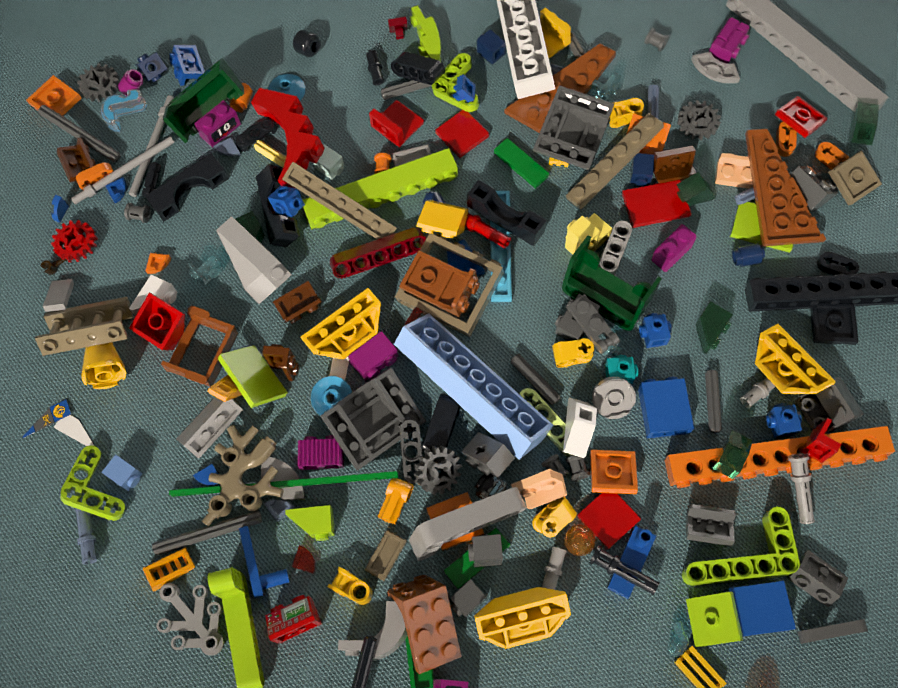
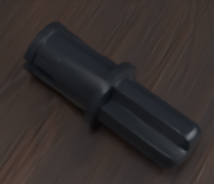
M368 50V53H366L368 60L367 68L371 73L372 83L375 86L382 85L384 83L381 71L382 64L379 63L377 52L375 50Z

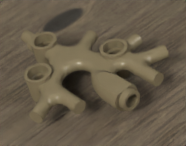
M235 425L228 427L227 431L233 440V446L226 448L219 443L214 448L221 455L222 461L229 467V471L222 475L210 473L209 482L220 484L222 489L219 495L212 497L209 501L208 514L202 520L207 526L215 518L219 519V517L227 516L232 509L230 502L234 499H240L241 505L249 511H256L262 505V496H283L284 489L273 487L270 484L271 480L278 473V470L272 466L257 484L248 486L242 482L243 473L250 468L263 464L275 451V446L277 445L276 442L266 436L265 439L262 438L250 454H245L244 449L259 431L254 426H251L243 436L239 434Z

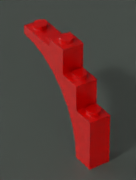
M259 88L251 104L258 115L267 117L279 124L286 135L287 156L278 182L281 186L295 188L282 180L292 162L306 170L309 162L315 164L318 162L319 158L323 155L325 147L318 136L312 135L314 127L308 116L301 115L304 108L297 96Z

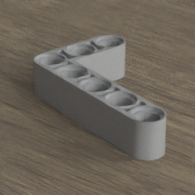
M513 487L421 523L414 530L409 538V542L417 561H421L434 555L444 543L519 514L526 510L527 507L518 488Z

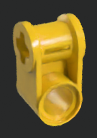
M631 98L620 102H613L614 107L610 115L609 124L611 128H618L630 124L633 114L642 116L643 101L639 98Z
M583 338L553 344L552 349L556 367L564 368L590 362L594 352L593 342Z
M564 496L549 502L548 505L533 518L532 526L537 532L551 538L573 521L577 512Z
M338 567L336 577L327 587L357 604L365 605L369 603L373 597L371 587L349 571ZM361 587L366 588V595L358 599L356 591Z

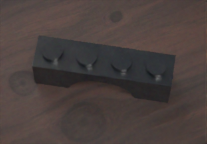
M212 154L201 158L196 164L186 168L179 175L169 179L159 188L152 190L145 197L162 221L165 222L180 212L179 202L187 190L197 186H204L213 190L227 181L228 177L220 163Z
M268 164L256 176L269 243L271 245L288 247L300 236L296 218L275 213L268 197L281 186L278 179L283 167Z
M478 180L468 192L467 207L533 247L544 234L546 219L530 210L520 212L509 207L501 200L495 189Z

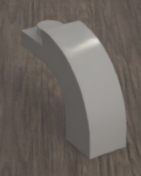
M386 601L385 622L380 632L374 636L377 639V645L372 661L385 658L395 652L408 636L403 616L395 601ZM338 640V650L345 651V656H359L364 640Z

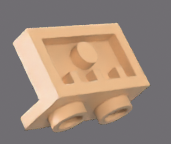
M722 153L716 166L715 184L747 189L752 188L753 182L749 156Z
M551 469L511 484L512 488L517 487L521 496L525 498L528 509L536 508L567 495L563 474Z

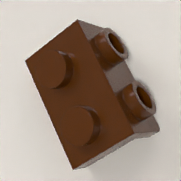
M77 138V145L57 148V155L69 182H75L76 176L80 172L96 165L95 160L90 158L89 147L87 144H84L82 138Z
M693 146L655 152L653 173L658 183L696 176V171L693 167L696 150Z
M309 281L274 300L273 304L284 322L290 321L293 324L302 318L300 314L308 311L310 314L320 308L318 304L322 301L318 298Z
M279 344L264 346L262 354L269 366L275 369H283L288 380L294 381L295 375H298L299 363L296 362L290 348Z

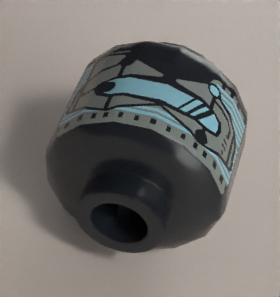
M483 474L474 487L476 488V495L480 499H484L505 491L507 483L500 477L497 478L491 474L488 476Z

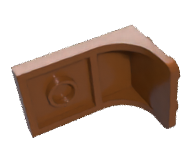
M419 250L399 287L460 317L461 313L467 311L470 304L468 300L471 294L474 295L477 292L480 283H478L476 270L472 268L469 272L459 270Z
M419 575L414 578V581L397 583L393 585L392 589L387 591L388 596L396 602L403 616L415 670L418 674L462 657L446 585L427 575Z

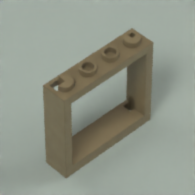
M429 233L420 251L429 254L435 244L493 272L467 323L408 295V292L400 288L395 298L399 303L423 315L429 313L439 323L470 337L504 274L503 267L496 260L491 259L488 261L484 259L483 255L477 251L470 252L465 250V247L458 242H454V244L448 242L447 238L441 236V234L437 233L434 235Z

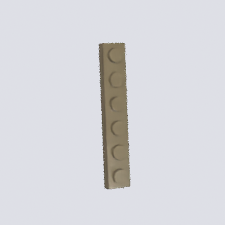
M648 113L566 195L567 200L581 210L664 128L663 122Z
M292 162L282 178L288 184L375 239L392 235L397 229L294 162Z

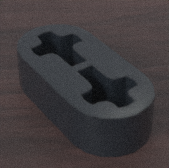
M824 252L817 260L818 268L831 275H853L859 271V265L855 260L833 252ZM826 259L829 260L830 265L826 264ZM845 266H849L850 272L846 271L847 268Z

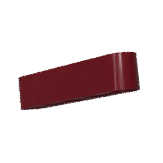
M413 227L336 253L329 261L335 277L342 279L416 254L422 248L426 237L420 228ZM344 264L342 267L337 268L338 265Z

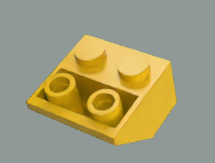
M427 200L416 227L422 228V232L434 234V232H441V236L446 238L457 237V235L464 233L469 209Z

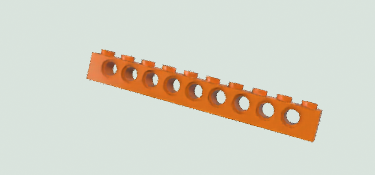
M888 426L824 434L842 444L847 449L848 454L844 453L840 447L837 453L823 463L809 456V460H807L809 471L818 470L823 465H830L831 468L843 466L846 462L858 465L865 463L868 459H873L874 462L887 460L888 456L895 452ZM809 436L668 455L664 461L670 486L677 485V488H684L690 486V483L699 482V485H707L713 483L712 480L721 479V482H729L735 480L734 477L740 476L743 479H751L757 477L756 474L764 473L765 476H774L779 474L778 471H786L788 474L792 473L791 462L788 461V456L797 454V451L801 452ZM862 443L868 445L869 451L863 447ZM775 454L780 455L783 459V462L777 461L775 458ZM753 457L759 458L761 465L755 464ZM731 460H736L740 468L733 467ZM709 463L716 464L718 471L711 470ZM687 465L693 466L696 469V474L689 473Z

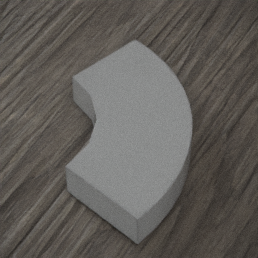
M711 52L692 55L691 60L694 66L707 78L721 83H739L740 77L734 63L720 62L714 58Z
M269 457L261 464V479L271 466L278 470V473L271 482L300 479L288 464L279 459ZM303 486L282 488L284 489L283 496L281 497L282 500H305Z

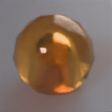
M582 524L573 525L565 532L564 544L573 555L586 556L594 549L596 539L589 527Z

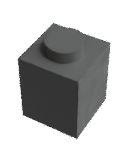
M470 579L450 598V601L453 603L450 607L458 617L463 615L467 618L486 600V596Z

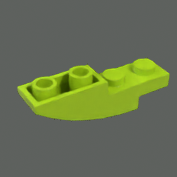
M418 5L412 7L410 21L412 26L417 28L420 39V46H418L420 55L441 62L440 37L433 17L425 19Z

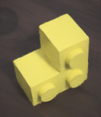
M595 213L589 218L581 216L577 221L574 219L567 227L565 248L574 254L589 235L591 240L588 249L596 251L609 239L612 227Z

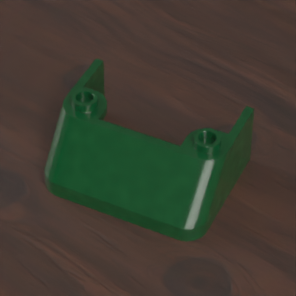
M222 58L167 104L163 121L186 143L190 134L194 136L198 133L194 125L195 122L223 100L226 101L233 98L237 100L240 96L244 95V86Z
M588 235L570 258L562 290L574 300L578 294L586 295L589 300L600 306L599 314L624 330L631 331L653 298L662 278L658 276L652 286L647 282H638L634 287L599 267L600 259L598 254L588 249L591 236Z

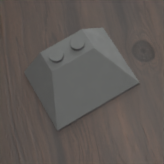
M559 86L533 151L589 170L606 130L614 103Z
M392 368L369 380L320 415L356 471L400 441L399 429L404 421L414 420L419 426L426 422ZM407 424V427L403 429L408 434L415 430V428L411 427V424Z

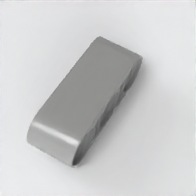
M619 221L614 225L600 260L599 267L613 275L617 272L632 233V226L627 221ZM611 249H617L619 252H614ZM608 265L612 267V269H606L604 266Z

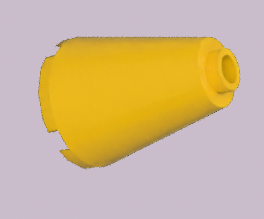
M113 342L85 347L81 378L86 386L88 383L94 389H107L118 385L119 380L126 378V368Z

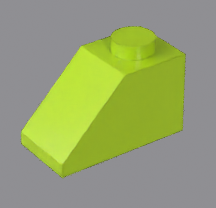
M330 505L285 510L288 518L309 536L315 538L316 541L329 540V536H335L334 515Z

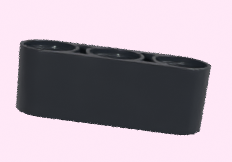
M403 52L391 62V69L397 76L428 85L434 84L445 73V67L440 61L409 52Z
M440 394L423 443L422 452L425 449L432 452V446L438 448L440 446L448 447L460 410V405L452 397Z

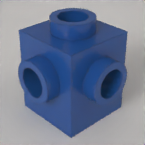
M279 186L268 197L276 214L289 217L296 215L305 205L301 198V193L296 188Z
M649 314L644 317L641 325H639L640 337L644 338L646 348L668 344L671 338L670 321L666 320L665 314Z
M786 403L776 404L767 414L766 422L772 430L774 439L796 436L802 430L801 414L796 410L795 405L787 406Z

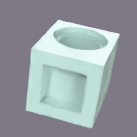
M324 144L323 155L316 164H313L315 169L333 180L336 175L342 173L344 162L341 155Z

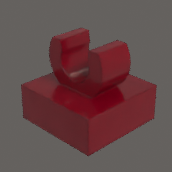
M406 17L388 19L389 32H395L396 40L404 39L403 31L408 30Z

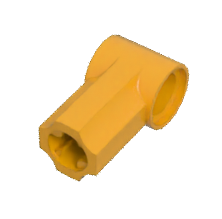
M392 478L388 484L387 496L380 509L378 518L396 525L404 504L408 502L412 494L414 485L398 478Z

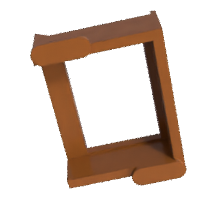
M190 306L187 314L191 319L169 363L162 361L161 365L167 372L175 373L211 387L222 368L218 357L220 354L230 351L238 332L234 325L210 317V313L206 310ZM199 324L226 334L206 376L179 367Z

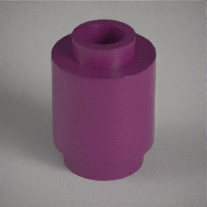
M134 69L127 71L118 84L120 92L130 96L131 91H138L143 84L142 74Z

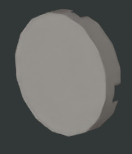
M608 377L601 380L595 386L592 393V403L597 408V412L605 416V418L619 419L626 416L634 407L636 393L626 379Z

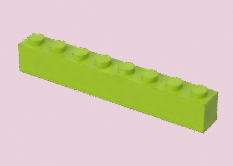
M447 148L335 189L366 209L378 208L384 203L394 202L406 195H414L420 190L430 189L437 184L454 180L458 177V167L450 149ZM310 197L303 200L305 204L303 209L311 230L322 228L328 223L344 219Z

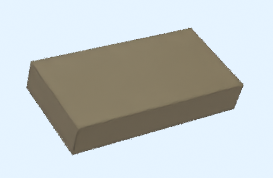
M387 530L365 571L385 582L407 540Z

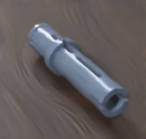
M75 508L79 533L77 544L81 548V562L83 565H87L90 558V564L97 562L94 546L96 536L92 532L90 513Z

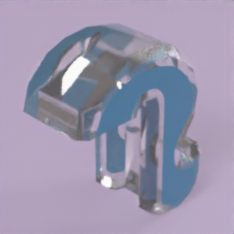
M130 89L127 91V96L116 94L104 100L101 105V115L109 129L114 132H121L119 116L142 112L146 109L147 102L139 90Z

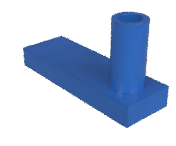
M248 526L239 528L254 598L264 596L262 591L264 589L289 583L286 569L259 576Z
M635 526L620 561L641 572L656 535L647 529L643 530ZM613 573L607 589L629 599L635 585Z

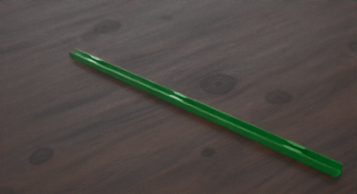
M398 472L274 481L270 484L273 487L287 488L398 478ZM250 483V484H245V485L253 486V485H255V484H257V483ZM222 487L169 490V496L220 493Z

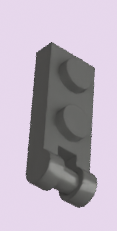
M586 295L581 296L567 306L568 311L587 337L593 342L599 353H604L608 350L609 346H615L620 342L619 337L616 333L612 332ZM603 334L606 339L601 340L599 336Z

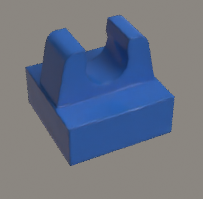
M464 74L457 77V84L453 88L457 93L453 94V97L457 101L465 99L468 103L475 100V84Z

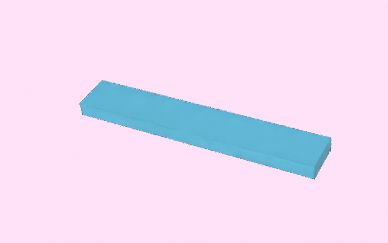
M496 191L501 200L510 207V191ZM490 221L491 227L510 237L509 231ZM490 241L491 259L499 262L504 271L491 297V302H512L511 241H509L510 244L506 249Z

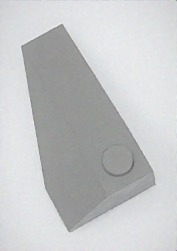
M232 216L216 230L242 282L244 290L258 304L292 275Z

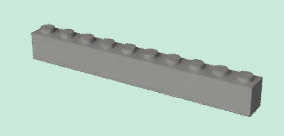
M770 0L727 1L726 6L731 11L736 13L744 22L754 28L757 33L765 37L772 45L777 47L785 56L789 57L863 120L867 121L878 112L888 99L887 95Z

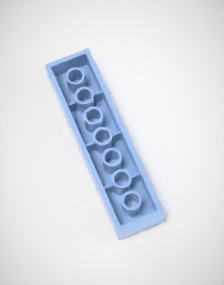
M428 313L403 326L394 345L477 420L480 425L490 432L495 439L503 443L519 460L543 441L554 425L433 316Z

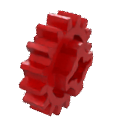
M70 220L67 226L63 223L61 230L56 229L58 234L52 235V238L55 240L51 243L54 247L53 251L62 260L66 259L70 263L73 259L79 262L80 257L87 259L86 254H93L91 248L97 247V244L94 242L98 240L95 235L96 232L88 223H82L80 220H77L76 224Z

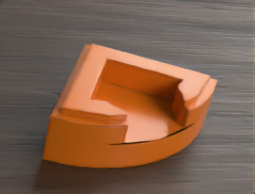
M150 253L145 271L147 274L162 271L170 263L171 256Z

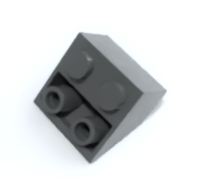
M798 166L790 176L794 178L805 198L809 212L816 211L838 194L834 183L828 179L824 180L820 176L822 172L817 167Z
M841 377L833 378L835 384L819 393L804 394L795 400L812 429H815L825 419L829 418L832 421L825 434H828L864 415Z

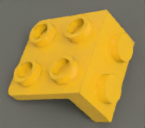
M547 8L540 11V23L548 58H551L571 43V27L567 22L557 17L554 12L549 11Z

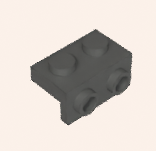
M691 504L686 515V540L733 546L735 541L733 522L736 517V511Z

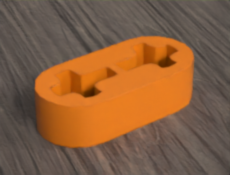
M782 121L776 132V146L780 156L788 157L796 148L797 132ZM785 142H787V148L789 149H785L783 145Z
M822 142L815 151V157L829 169H833L839 165L838 163L850 158L830 142Z
M100 163L80 172L76 176V181L79 187L83 189L85 186L93 185L112 173L113 169L109 163Z

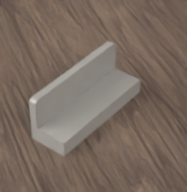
M214 397L176 440L197 458H200L243 409L232 399L224 402Z

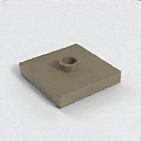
M862 150L828 171L848 206L882 185Z

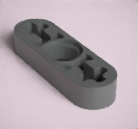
M406 420L399 429L403 477L406 482L415 484L419 478L416 477V480H412L411 476H407V472L411 471V464L406 466V461L414 462L419 460V456H422L420 428L416 421ZM407 424H411V427L415 428V431L412 432V439L417 438V443L407 442L404 444V439L408 440V433L403 431ZM410 445L415 446L418 451L417 456L414 458L407 457L405 454L406 447Z
M865 619L798 631L797 633L800 644L867 632L868 628Z

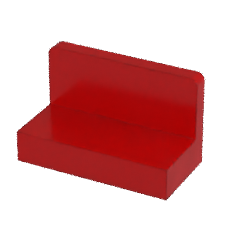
M829 418L813 429L801 451L820 463H823L837 453L842 445L824 435L832 421Z

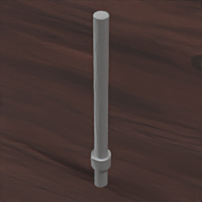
M170 95L167 96L164 106L159 110V118L146 151L155 146L165 125L163 121L165 108L174 99ZM151 158L140 164L129 195L137 196Z
M169 136L93 185L85 186L84 190L73 196L71 200L76 205L87 197H93L97 194L98 190L169 147L175 141Z

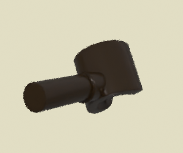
M60 258L53 263L45 260L40 266L46 269L45 273L53 275L56 273L57 267L67 260Z

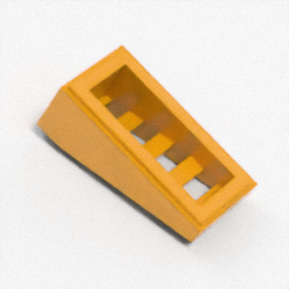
M226 375L208 389L210 394L224 402L242 395L229 375Z
M185 547L144 567L143 571L154 592L164 584L171 583L195 568V565ZM181 556L186 564L184 567L181 566L178 560ZM173 561L177 567V570L174 572L170 565ZM164 566L166 567V569H167V571H168V573H169V574L166 575V576L164 575V573H163V571H162V569H161V568H163ZM156 571L160 577V579L156 580L153 575V573Z

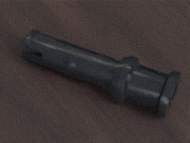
M598 545L589 562L590 564L602 567L607 570L609 575L615 573L654 595L660 582L623 563L618 555L613 556L602 550V546Z

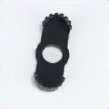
M264 119L255 125L249 126L245 132L237 136L235 140L236 147L241 152L249 151L248 146L262 140L270 132L275 134L277 130L276 124L271 119ZM257 129L260 131L258 137L250 136L252 130Z

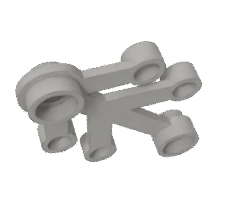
M173 583L164 584L159 593L161 599L171 602L186 621H171L167 618H162L157 622V630L162 633L170 631H195L200 636L197 639H186L180 635L173 637L171 646L175 650L201 648L206 655L213 656L220 653L224 647V638L218 633L220 614L223 611L222 605L218 602H211L208 605L207 612L211 616L209 630H207L203 625L208 589L203 585L194 587L195 608L193 613L179 597V587ZM171 588L172 593L166 596V589ZM203 588V595L198 597L197 591ZM214 605H217L218 611L213 614L211 609ZM167 621L168 627L165 630H163L161 628V625L163 622ZM181 638L182 645L177 647L176 641ZM210 639L215 640V645L212 648L208 646Z

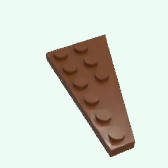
M598 44L553 75L555 90L518 99L505 108L504 113L540 133L558 87L562 86L587 94L615 58L616 51Z
M768 129L747 130L745 136L762 247L824 242L826 238L819 231L815 217L811 216L807 208L808 204L797 183L788 173L785 161H782L777 152L778 148Z

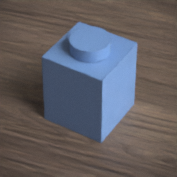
M116 454L101 472L127 491L139 483L140 476L143 474Z

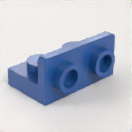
M196 45L173 46V51L169 55L170 64L174 66V75L178 79L180 86H184L186 79H197L205 71Z

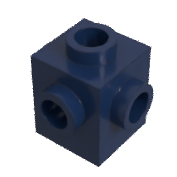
M153 52L150 55H147V53L137 58L139 62L135 64L136 70L142 74L143 79L145 78L146 81L152 80V82L162 77L161 73L168 69L157 52Z

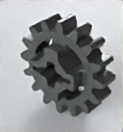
M99 63L96 68L91 65L89 71L84 69L85 75H79L81 80L77 81L80 86L78 88L86 99L89 98L91 102L97 99L98 102H101L102 98H105L107 101L108 96L114 97L113 92L119 91L117 86L120 82V77L113 67L109 68L107 64L101 67Z
M696 100L695 104L690 101L687 106L683 105L682 110L679 112L677 125H681L679 130L686 131L684 136L692 135V140L698 137L701 141L703 136L709 139L711 134H716L720 126L721 115H717L719 110H713V104L707 106L706 101L702 104L699 103V100Z
M432 446V452L425 449V456L418 457L421 461L420 464H415V467L419 469V471L414 473V476L419 478L417 484L422 486L423 490L429 491L433 495H436L437 492L444 494L445 488L451 491V484L457 485L458 483L455 480L456 476H461L457 472V469L462 467L461 464L457 463L460 458L454 455V451L444 446H440V448ZM435 467H437V468L439 469V471H441V474H440L439 472H437V470L435 469Z

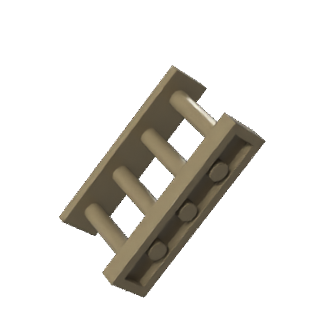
M128 297L66 308V310L46 312L44 319L50 332L35 336L42 356L127 339L128 336L122 320L133 318L134 315L129 309L131 305Z

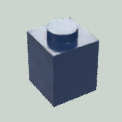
M490 29L478 37L477 52L493 65L505 55L506 43Z
M637 153L633 157L630 184L638 186L650 185L653 176L654 155Z

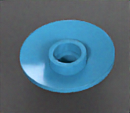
M282 74L271 81L268 90L297 96L300 101L305 94V84L300 77L294 74Z
M336 376L320 379L311 391V404L314 410L319 415H322L332 405L352 392L349 384ZM328 394H331L333 396V400L331 402L327 400Z

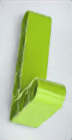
M776 506L767 511L762 517L769 554L693 562L683 569V581L690 586L785 577L795 573L799 569L800 561L788 512L784 508ZM772 514H775L779 517V524L775 523L772 520ZM777 536L784 540V547L777 543ZM782 559L789 562V570L782 566ZM759 561L766 564V573L759 569ZM736 564L744 567V575H740L736 571ZM713 566H717L721 569V577H717L713 574ZM691 568L698 571V580L690 576L689 571Z
M233 567L208 573V585L211 593L222 598L237 688H264V674L245 575Z

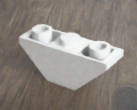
M569 397L563 452L582 458L586 456L596 426L597 408L590 403Z

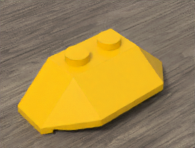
M367 288L300 338L313 354L346 359L351 353L378 334L381 302Z
M779 324L760 333L755 365L782 394H817L835 384V380Z
M536 587L494 598L476 613L474 618L481 640H486L507 649L551 637L564 620L568 619L571 612L565 591Z

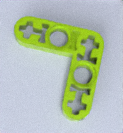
M458 54L445 68V73L432 84V90L436 97L466 112H473L479 107V100L476 94L475 100L469 103L465 99L457 101L451 97L453 93H457L453 89L457 84V77L463 74L466 75L472 67L469 54ZM450 73H456L454 77H447Z
M86 446L81 450L61 488V501L68 506L108 520H119L124 515V502L119 498L87 487L100 463L101 451L96 446ZM93 453L94 458H91L89 466L85 464L87 456ZM82 470L88 476L85 479L79 480L74 474ZM71 490H74L75 495H72L71 498H68L67 493H70ZM82 493H84L85 495L83 496L82 502H79L80 497H82ZM90 497H96L100 503L92 507L86 503V500ZM103 501H106V506H104V510H101L103 506ZM114 505L118 506V511H115V513L110 512Z

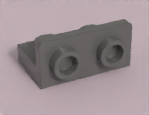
M807 550L800 559L799 569L795 573L790 574L788 579L819 602L829 607L841 597L848 577Z

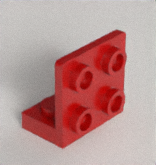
M397 100L384 112L373 109L369 113L371 127L398 147L424 124V120Z

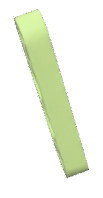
M530 388L522 390L520 395L525 398L524 395L527 397L533 396L532 403L536 406L535 409L537 411L542 409L547 411V420L563 429V433L560 436L553 435L551 430L547 436L565 456H573L563 452L564 440L562 443L559 442L565 437L566 424L536 391Z

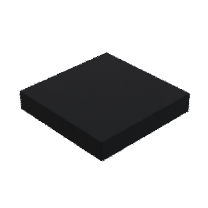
M818 303L813 305L814 307L810 309L813 343L851 345L858 343L854 304L833 305L831 303Z

